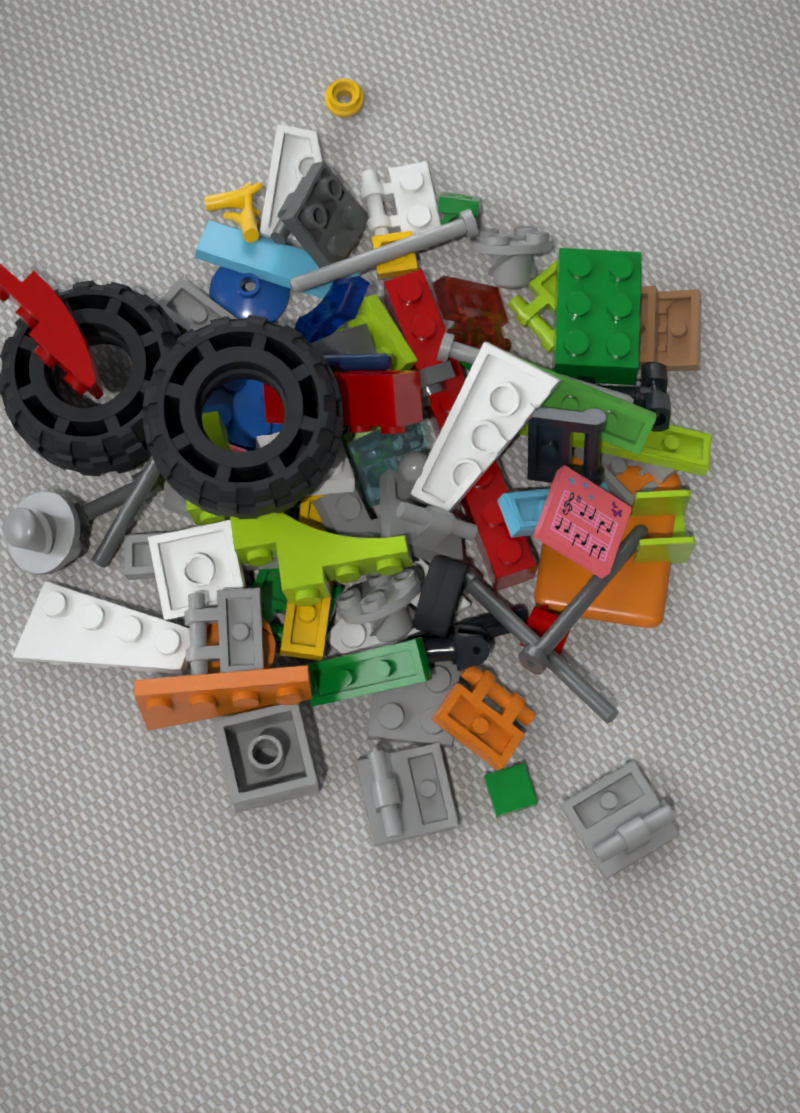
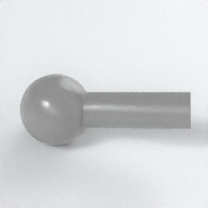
M419 451L406 453L401 458L398 467L402 479L409 484L415 485L423 472L428 456Z

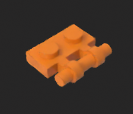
M476 666L462 670L460 673L461 677L472 684L470 691L460 683L453 685L431 720L498 771L505 767L525 736L512 723L517 719L524 726H528L535 718L536 713L525 705L526 700L516 692L511 694L495 682L496 676L487 669L481 671ZM485 696L501 707L499 714L482 701Z

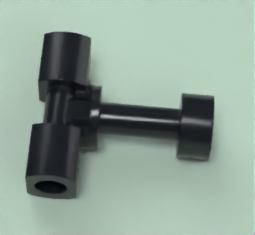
M658 362L642 364L640 379H635L634 387L598 385L630 395L634 399L633 404L655 412L656 420L651 431L660 432L669 429L671 405L670 396L666 394L668 378L667 369L664 364ZM577 376L578 380L595 384V377Z

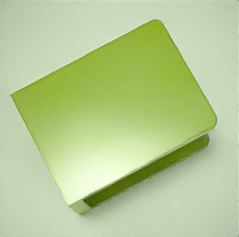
M691 490L638 492L635 494L630 517L674 515L675 523L673 538L641 539L634 555V563L657 561L671 563L688 562L695 546V537H686L684 513L691 498Z

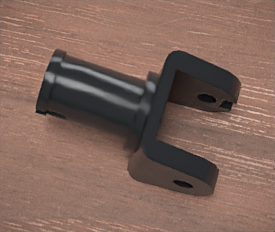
M455 624L453 631H449V636L423 639L428 663L452 661V664L457 666V671L482 664L489 656L491 636L481 626Z

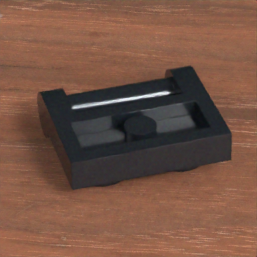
M540 407L528 421L527 480L552 483L557 470L565 465L592 483L600 486L603 483L604 469L600 465L601 434L606 429L607 417L605 412L597 408L577 412ZM573 432L585 433L584 460L581 466L571 465Z

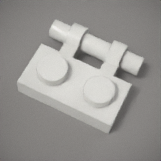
M427 161L388 168L390 183L385 184L378 182L375 170H366L361 173L363 186L360 188L362 201L367 203L370 218L367 220V227L370 235L376 236L404 231H412V235L441 225ZM394 200L397 215H385L383 202Z

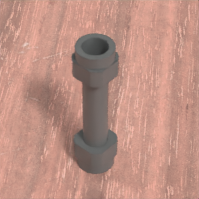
M142 471L131 476L133 482L83 506H80L79 502L74 503L80 521V531L90 527L88 521L123 505ZM157 481L154 483L152 489L150 490L145 500L153 497L155 493L161 491Z

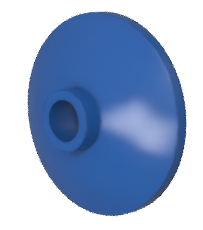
M220 266L211 280L209 296L211 300L237 319L248 318V315L266 317L268 321L274 323L282 316L288 305L290 290L287 287L259 279L252 273L243 274ZM247 282H252L256 285L254 290L250 292L243 291L241 287Z

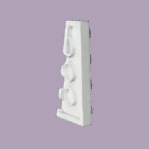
M484 342L428 456L423 472L411 491V495L436 508L452 512L563 380L489 342Z
M45 581L12 658L17 662L24 663L39 661L49 662L51 665L68 666L69 664L91 665L93 668L109 669V667H123L134 671L184 674L188 663H186V649L190 648V632L187 627Z

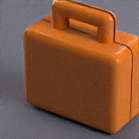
M572 456L571 465H583L581 460ZM627 465L623 474L614 475L632 495L652 480L659 485L653 491L681 490L682 488L681 479L676 473L660 484L649 472L642 477L638 473L643 469L640 466ZM629 516L621 542L638 525L647 527L648 537L646 539L673 538L675 516ZM542 542L534 593L535 605L540 608L545 604L549 606L548 612L560 615L594 574ZM634 553L580 618L649 629L658 627L664 619L671 562L634 563Z

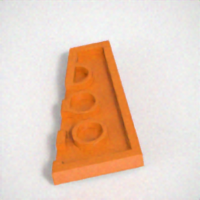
M308 665L134 680V697L147 731L263 709L279 704L295 705L301 701L312 699V683Z

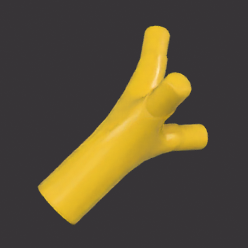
M248 182L237 190L204 196L207 212L225 208L243 210L245 195L256 194L263 188V185L260 182L254 185ZM253 206L254 215L258 217L260 211Z
M251 194L245 195L244 208L241 213L225 212L223 214L224 219L234 221L241 227L244 240L248 243L258 240V228H260L261 221L255 218L252 204L253 195Z

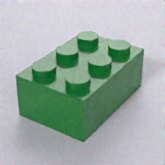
M559 248L555 281L553 372L577 379V376L595 377V383L634 385L639 368L642 252Z

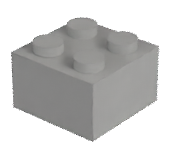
M279 704L213 721L231 800L236 813L319 793L299 704Z

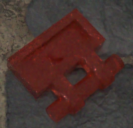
M445 275L432 283L437 297V306L443 319L454 321L456 328H449L447 330V333L455 335L453 341L477 349H481L484 342H489L506 352L511 350L510 339L504 338L501 332V327L509 322L498 287Z

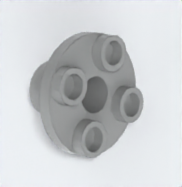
M537 226L514 227V233L499 234V229L479 228V236L471 240L472 251L493 255V265L489 268L488 275L493 277V282L496 286L504 289H520L528 286L532 278H535L537 275L536 266L531 260V254L547 252L553 248V239L549 237V232L538 231Z
M39 491L23 499L16 509L12 510L5 518L3 534L7 541L10 555L14 562L26 572L38 575L52 574L62 569L69 561L76 559L80 554V521L74 503L68 497L54 492Z
M412 569L402 570L394 575L372 573L366 575V582L356 588L346 590L336 597L339 612L345 622L350 624L369 622L372 627L369 636H376L378 641L390 643L404 638L411 632L415 611L408 603L420 592L421 583Z

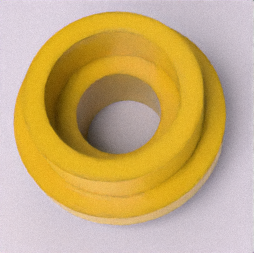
M348 78L335 80L328 86L325 92V105L327 109L338 117L345 118L357 114L364 103L362 88ZM343 96L351 99L348 103H340L337 100Z

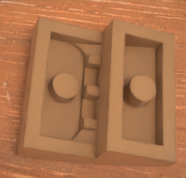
M641 286L638 370H641L642 364L658 362L664 364L667 371H700L702 295L699 289L659 292L656 286Z

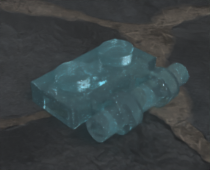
M415 423L406 425V432L398 433L392 437L389 434H381L379 429L347 443L364 497L370 508L380 504L379 477L387 469L399 472L398 456L411 451H419L429 456L428 452L422 448L424 437L419 425Z

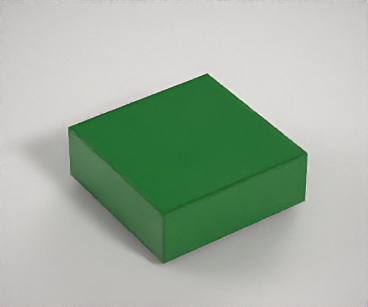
M525 763L483 776L496 818L537 806V799Z

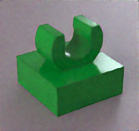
M442 191L439 196L437 212L446 214L442 218L441 225L449 223L454 217L459 218V212L470 209L474 217L477 218L480 212L482 197Z

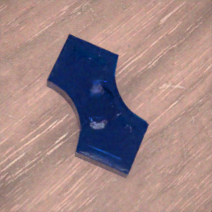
M361 276L334 280L321 302L309 313L298 318L294 329L302 333L303 337L310 344L332 335L341 325L356 318L370 283Z

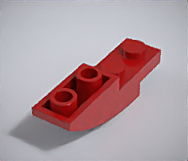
M0 263V301L4 303L9 298L19 307L15 314L33 329L29 333L37 345L33 352L49 368L52 369L58 364L68 374L63 379L78 394L83 396L88 391L99 400L104 393L94 355L84 334L64 303L34 270L21 282Z

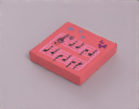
M564 465L555 474L533 537L603 579L610 574L632 507Z

